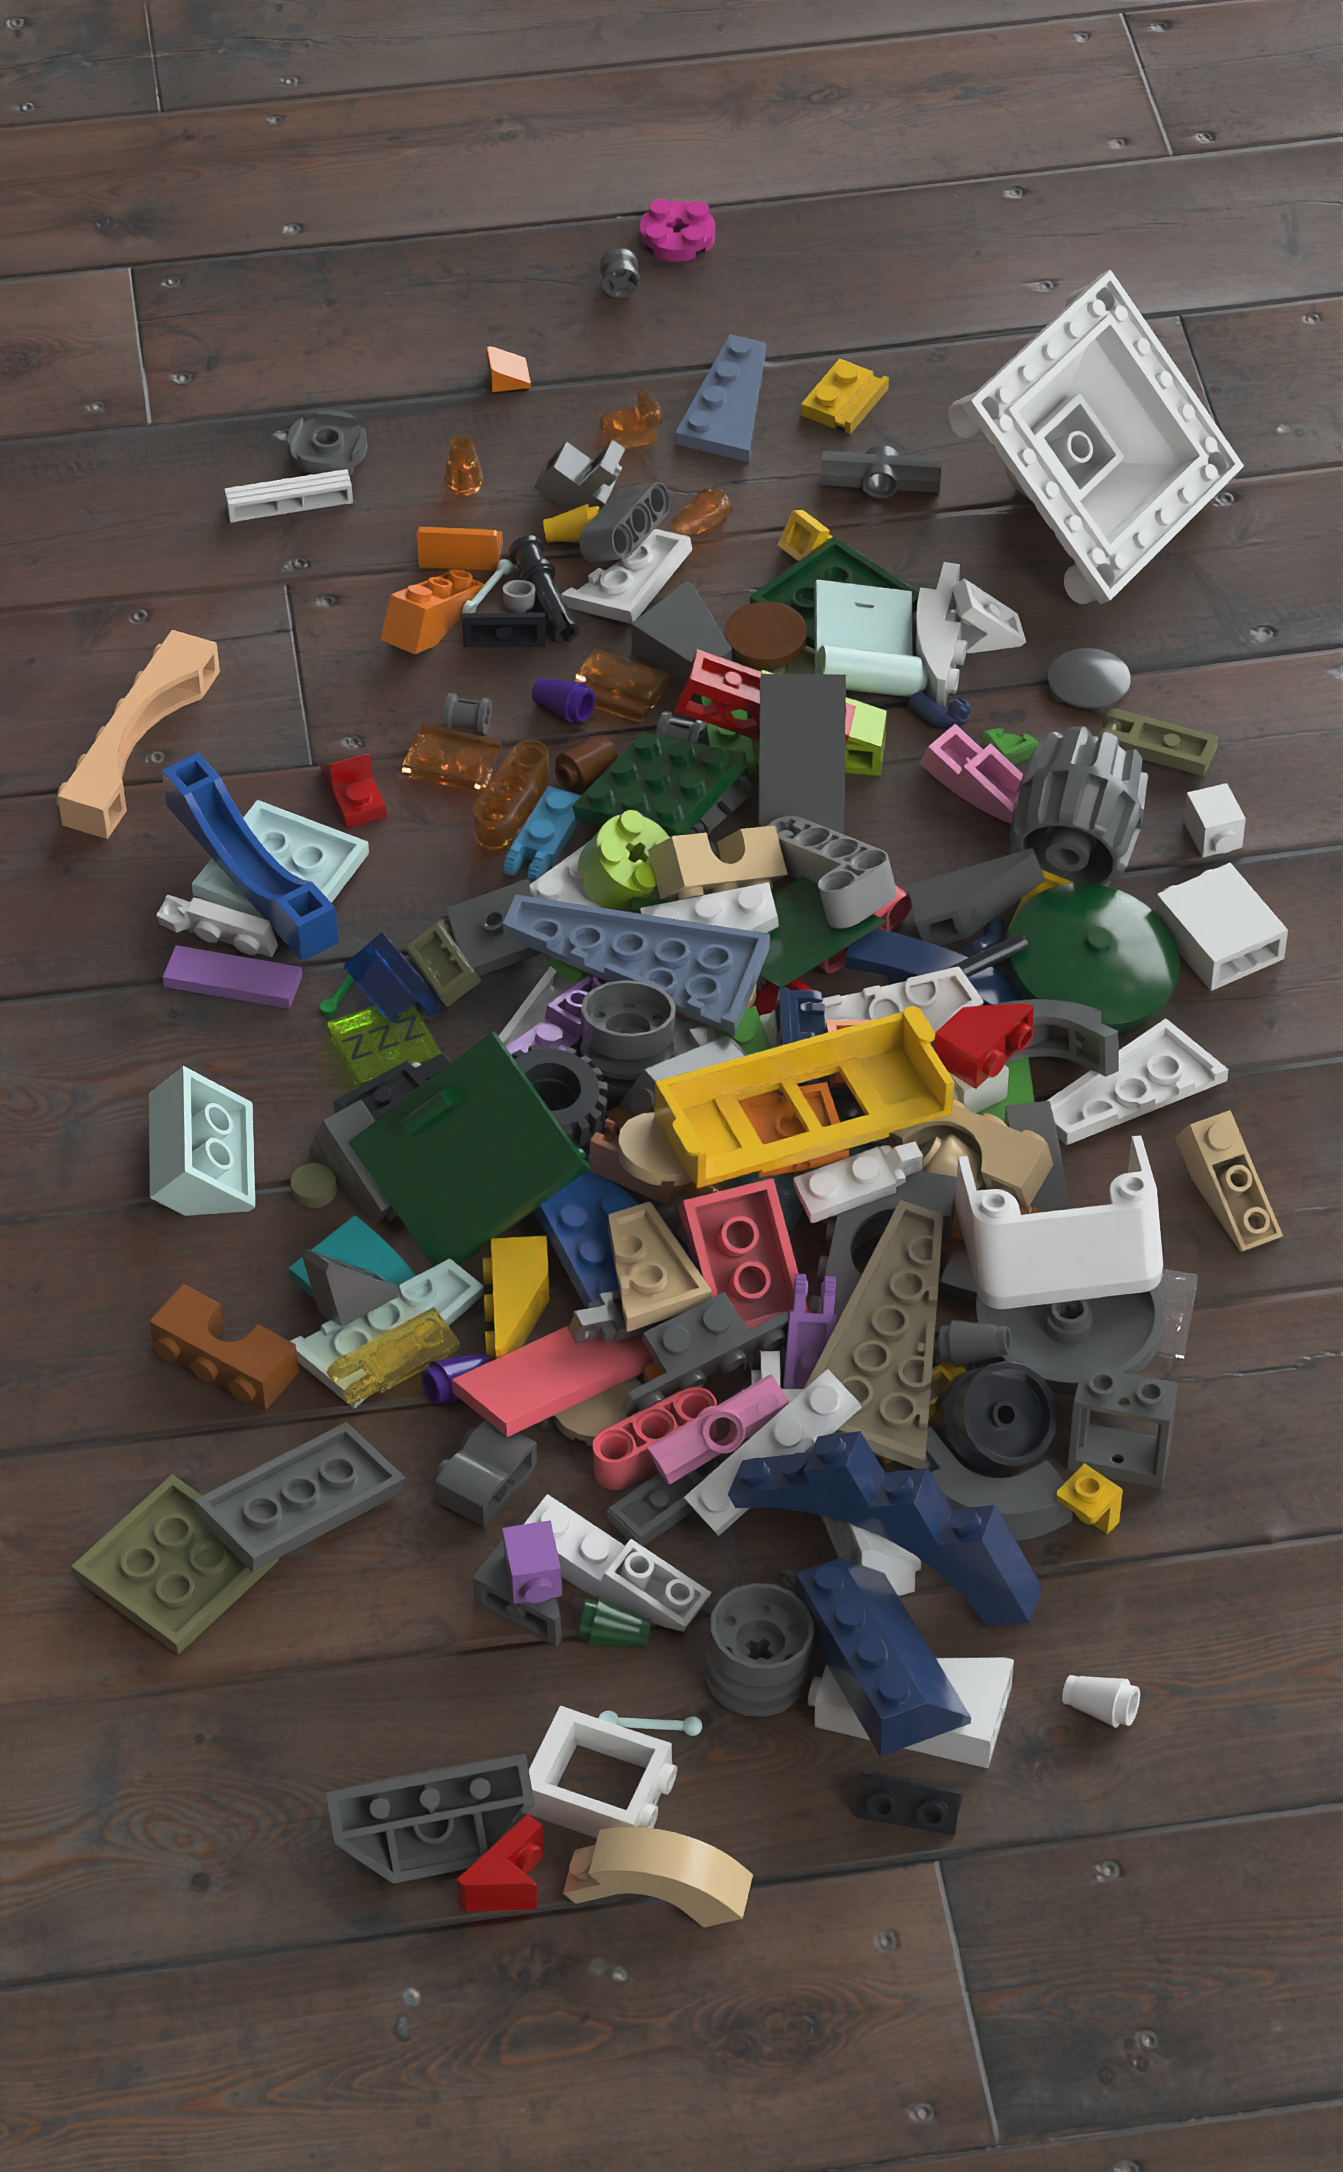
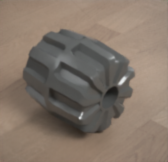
M1071 727L1066 730L1065 736L1059 732H1051L1039 741L1036 750L1030 756L1016 792L1010 828L1011 854L1033 848L1042 870L1074 883H1090L1108 887L1112 878H1120L1128 865L1143 822L1148 774L1141 772L1143 759L1136 749L1130 751L1123 750L1119 747V736L1107 731L1099 737H1094L1086 727Z

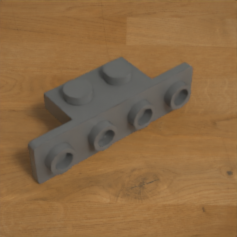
M723 1292L644 1332L642 1342L662 1375L628 1392L622 1407L624 1413L629 1417L680 1390L700 1387L706 1382L707 1376L719 1370H722L723 1373H728L737 1369L746 1362V1356L759 1349L763 1351L776 1349L787 1339L789 1312L786 1311L748 1331L728 1296Z

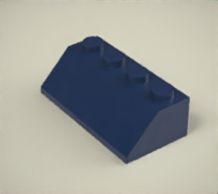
M838 1558L796 1573L795 1595L807 1605L814 1620L813 1642L880 1757L971 1724L970 1714L885 1573L844 1558Z

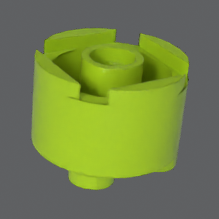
M634 810L625 811L623 814L609 819L586 845L578 859V871L581 868L584 879L582 886L586 894L600 907L620 911H631L633 897L654 899L659 894L648 849L670 838L668 834L657 823L643 817Z

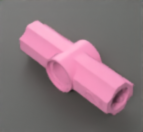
M768 1375L723 1403L703 1409L696 1419L648 1446L647 1449L666 1483L671 1484L716 1456L735 1451L742 1444L743 1440L759 1431L788 1405L789 1401L774 1377ZM726 1417L730 1424L728 1435L723 1440L712 1441L709 1435L712 1422L718 1418Z

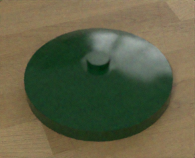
M1073 883L1046 889L1030 898L1019 909L1007 935V939L1022 933L1028 942V949L1005 960L1011 981L1024 1000H1061L1095 1008L1101 1011V1023L1117 1030L1118 1034L1140 1028L1155 1019L1168 1005L1179 979V951L1166 924L1143 902L1111 887L1090 883Z

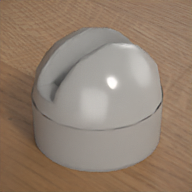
M526 580L507 582L503 586L505 608L510 613H525L531 610L535 602V586Z

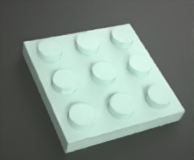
M259 800L254 803L243 817L257 839L281 866L303 880L312 881L331 903L369 854L368 842ZM212 858L192 882L194 896L264 919Z

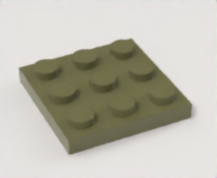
M172 1474L71 1566L76 1580L179 1655L271 1569L279 1559L252 1572L193 1513L194 1500L202 1495Z

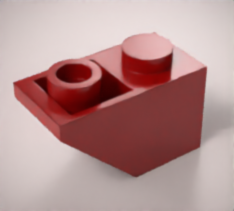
M1028 1003L963 1007L935 1032L934 1051L949 1073L977 1089L988 1077L993 1078L998 1075L1005 1062L1017 1050L1023 1051L1030 1044L1034 1036V1028H1032L1034 1007Z

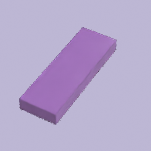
M177 945L163 975V983L166 988L290 1009L302 979V971L299 966Z

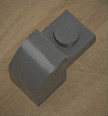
M612 439L593 459H590L566 441L546 462L534 488L562 507L575 509L589 504V507L599 506L601 508L606 504L617 481V477L622 470V466L618 463L625 448Z

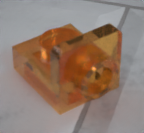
M645 388L637 390V407L600 415V427L608 443L613 439L627 449L657 442V425L662 424V414L658 402L651 401Z

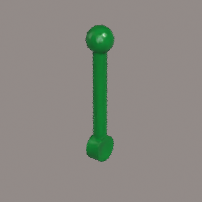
M364 949L359 952L357 964L332 998L321 1002L320 1012L323 1017L332 1018L337 1015V1004L364 967L374 963L375 955L371 950Z

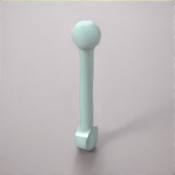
M503 559L498 562L496 572L471 601L467 600L465 602L462 613H475L479 603L499 579L512 571V564L509 560Z
M604 1711L598 1718L625 1728L681 1730L690 1736H696L702 1730L701 1720L694 1716L688 1717L685 1721L618 1717L613 1711Z

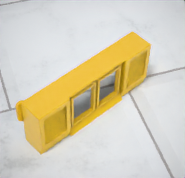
M909 1006L903 1012L655 1081L654 1117L689 1179H692L696 1188H701L759 1170L763 1174L889 1137L890 1132L952 1115L955 1082L930 1044L935 1039L933 1028L918 1007ZM839 1072L865 1113V1116L822 1127L797 1084ZM781 1089L806 1133L763 1145L738 1101Z

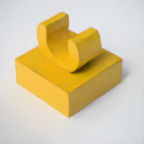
M793 510L778 542V546L797 561H800L831 539L832 536L829 535V529L804 510Z

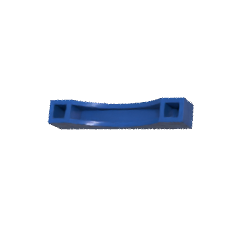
M199 752L162 770L166 806L265 920H269L271 927L301 962L339 943L334 905L312 881L303 880L290 873L265 849L240 814L221 777Z

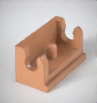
M606 1119L604 1135L596 1132L590 1140L589 1165L592 1168L589 1171L670 1207L684 1185L673 1186L674 1181H662L661 1186L652 1185L633 1177L622 1167L618 1159L617 1145L619 1135H617V1123Z

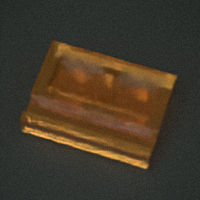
M594 648L577 672L574 682L585 683L589 689L593 690L596 697L595 708L643 723L647 711L652 710L668 687L669 677L666 672Z
M423 722L419 736L416 735L402 763L403 776L482 794L496 766V759L502 754V740Z

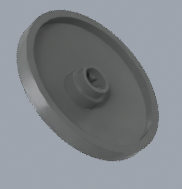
M1158 1286L1150 1291L1009 1309L989 1307L980 1300L977 1294L975 1323L1008 1326L1012 1335L1011 1354L991 1358L995 1363L1011 1361L1027 1365L1043 1377L1052 1393L1076 1395L1083 1365L1137 1375L1149 1364L1162 1338L1164 1304Z

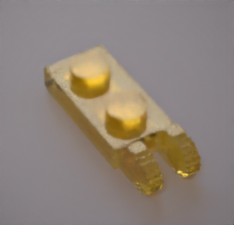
M432 1307L360 1346L356 1351H351L342 1358L335 1360L326 1371L332 1381L334 1380L335 1382L361 1368L367 1375L351 1383L343 1393L348 1403L355 1404L377 1391L382 1393L429 1367L430 1362L442 1360L452 1355L459 1349L460 1341L436 1308Z

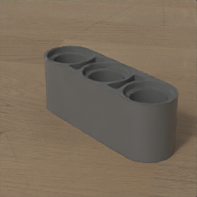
M653 482L621 488L583 529L580 535V550L584 559L589 563H598L630 557L669 513L671 501L666 486L661 482Z

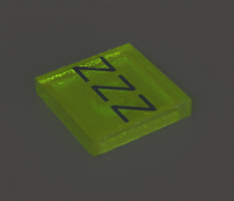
M408 994L327 1022L328 1034L357 1087L364 1085L406 1060L411 1064L417 1062L423 1064L441 1054L440 1049Z

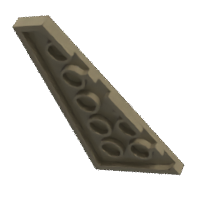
M900 1200L804 1389L824 1371L829 1369L858 1400L862 1407L834 1433L861 1431L873 1453L916 1469L925 1468L943 1214Z

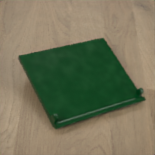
M495 1031L479 1041L348 1142L433 1266L448 1259H451L460 1266L490 1244L492 1238H498L592 1168L583 1159L586 1157L584 1150L580 1147L576 1148Z

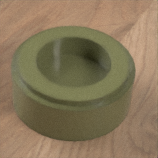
M309 1163L296 1169L291 1177V1190L294 1200L307 1208H319L329 1204L337 1193L336 1176L333 1170L320 1163Z

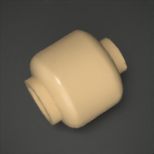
M950 1134L943 1136L941 1139L934 1136L922 1149L923 1170L921 1172L957 1177L958 1157L968 1156L976 1191L983 1184L984 1179L980 1173L982 1155L957 1136Z

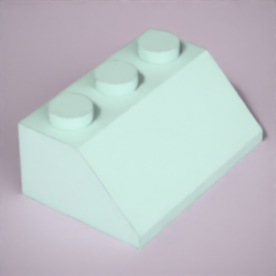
M184 1066L149 1093L150 1198L185 1216L248 1212L255 1208L252 1102Z

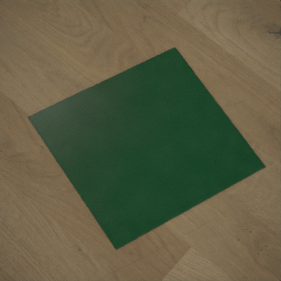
M802 876L772 895L779 927L767 932L770 934V949L759 976L783 988L887 921L872 914L851 927H831L827 923L818 884Z

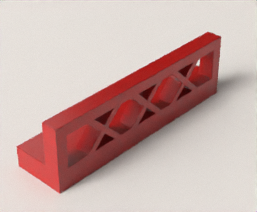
M697 649L691 663L687 682L677 701L675 712L760 742V674L765 673ZM696 693L710 698L713 704L703 706L689 700L692 694ZM846 703L845 744L850 736L856 706ZM740 709L749 712L753 718L742 720L734 717L731 711Z

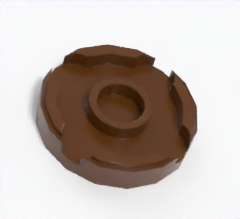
M756 602L745 605L735 611L725 624V638L732 648V658L738 662L740 658L742 661L748 662V667L757 670H774L788 666L796 660V655L801 651L803 653L806 648L807 625L794 609L780 603Z

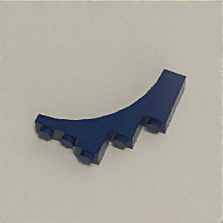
M861 1431L818 1436L811 1452L742 1460L727 1494L735 1508L771 1507L810 1512L847 1522L887 1539L914 1554L941 1574L970 1603L986 1627L1029 1623L1042 1586L996 1505L951 1509L928 1468L885 1473Z

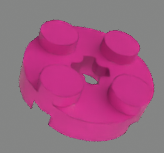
M657 199L650 203L649 211L643 215L640 221V242L644 248L647 245L653 249V256L659 259L673 262L689 261L696 258V252L705 248V253L712 248L715 242V221L709 213V206L704 202H669L665 199ZM673 230H680V232L676 233Z

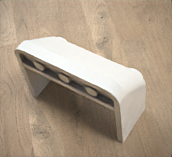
M1141 1135L1132 1136L1128 1173L1116 1177L1111 1183L1109 1193L1111 1204L1021 1215L1018 1202L1010 1193L999 1189L976 1191L968 1156L958 1157L955 1208L977 1294L984 1304L995 1309H1009L1141 1293L1157 1287L1161 1281L1163 1269L1158 1196Z

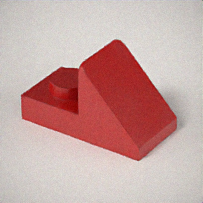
M369 753L320 766L322 776L346 829L387 818L386 805L372 776L371 756Z
M527 1814L457 1878L459 1906L466 1912L536 1909L538 1907L537 1885L527 1873L532 1871L542 1859L544 1853L543 1825Z

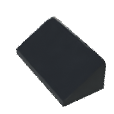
M462 613L464 647H546L545 613Z

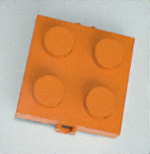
M827 1082L799 1087L822 1127L840 1123ZM781 1089L738 1101L763 1145L806 1133L785 1095H779ZM849 1149L761 1174L760 1170L757 1173L759 1178L824 1167L848 1158Z

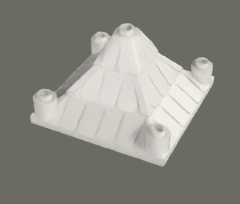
M1111 270L1100 274L1089 285L1070 293L1065 300V309L978 391L953 402L948 415L949 423L958 436L964 439H972L983 433L986 435L1004 461V472L1010 483L1021 494L1035 503L1037 510L1048 526L1055 532L1057 539L1066 552L1074 559L1075 565L1069 567L1065 573L1064 585L1068 596L1079 604H1087L1095 600L1099 604L1110 601L1244 467Z

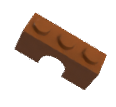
M185 1284L181 1285L149 1321L153 1349L160 1357L169 1362L176 1361L191 1369L201 1380L208 1383L214 1382L229 1390L239 1401L243 1403L251 1402L265 1411L299 1373L296 1344L259 1324L248 1336L239 1341L223 1342L218 1340L224 1333L221 1304Z

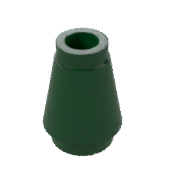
M600 1597L598 1602L586 1599L577 1637L587 1639L588 1645L638 1646L645 1648L652 1619L643 1618L639 1614Z

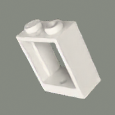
M560 1706L529 1768L535 1805L528 1814L598 1838L599 1830L614 1827L654 1828L659 1810L658 1806H656L661 1793L666 1795L670 1793L677 1775V1766L672 1764V1743ZM577 1745L646 1768L627 1810L557 1787Z

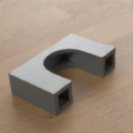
M918 1171L905 1176L906 1182L896 1187V1193L839 1213L837 1217H829L825 1243L831 1244L829 1256L821 1255L817 1283L824 1282L825 1276L836 1278L834 1315H837V1323L862 1276L852 1261L856 1252L865 1242L884 1233L900 1200L943 1214L942 1238L950 1239L956 1211L957 1177ZM812 1296L809 1313H822L821 1296Z

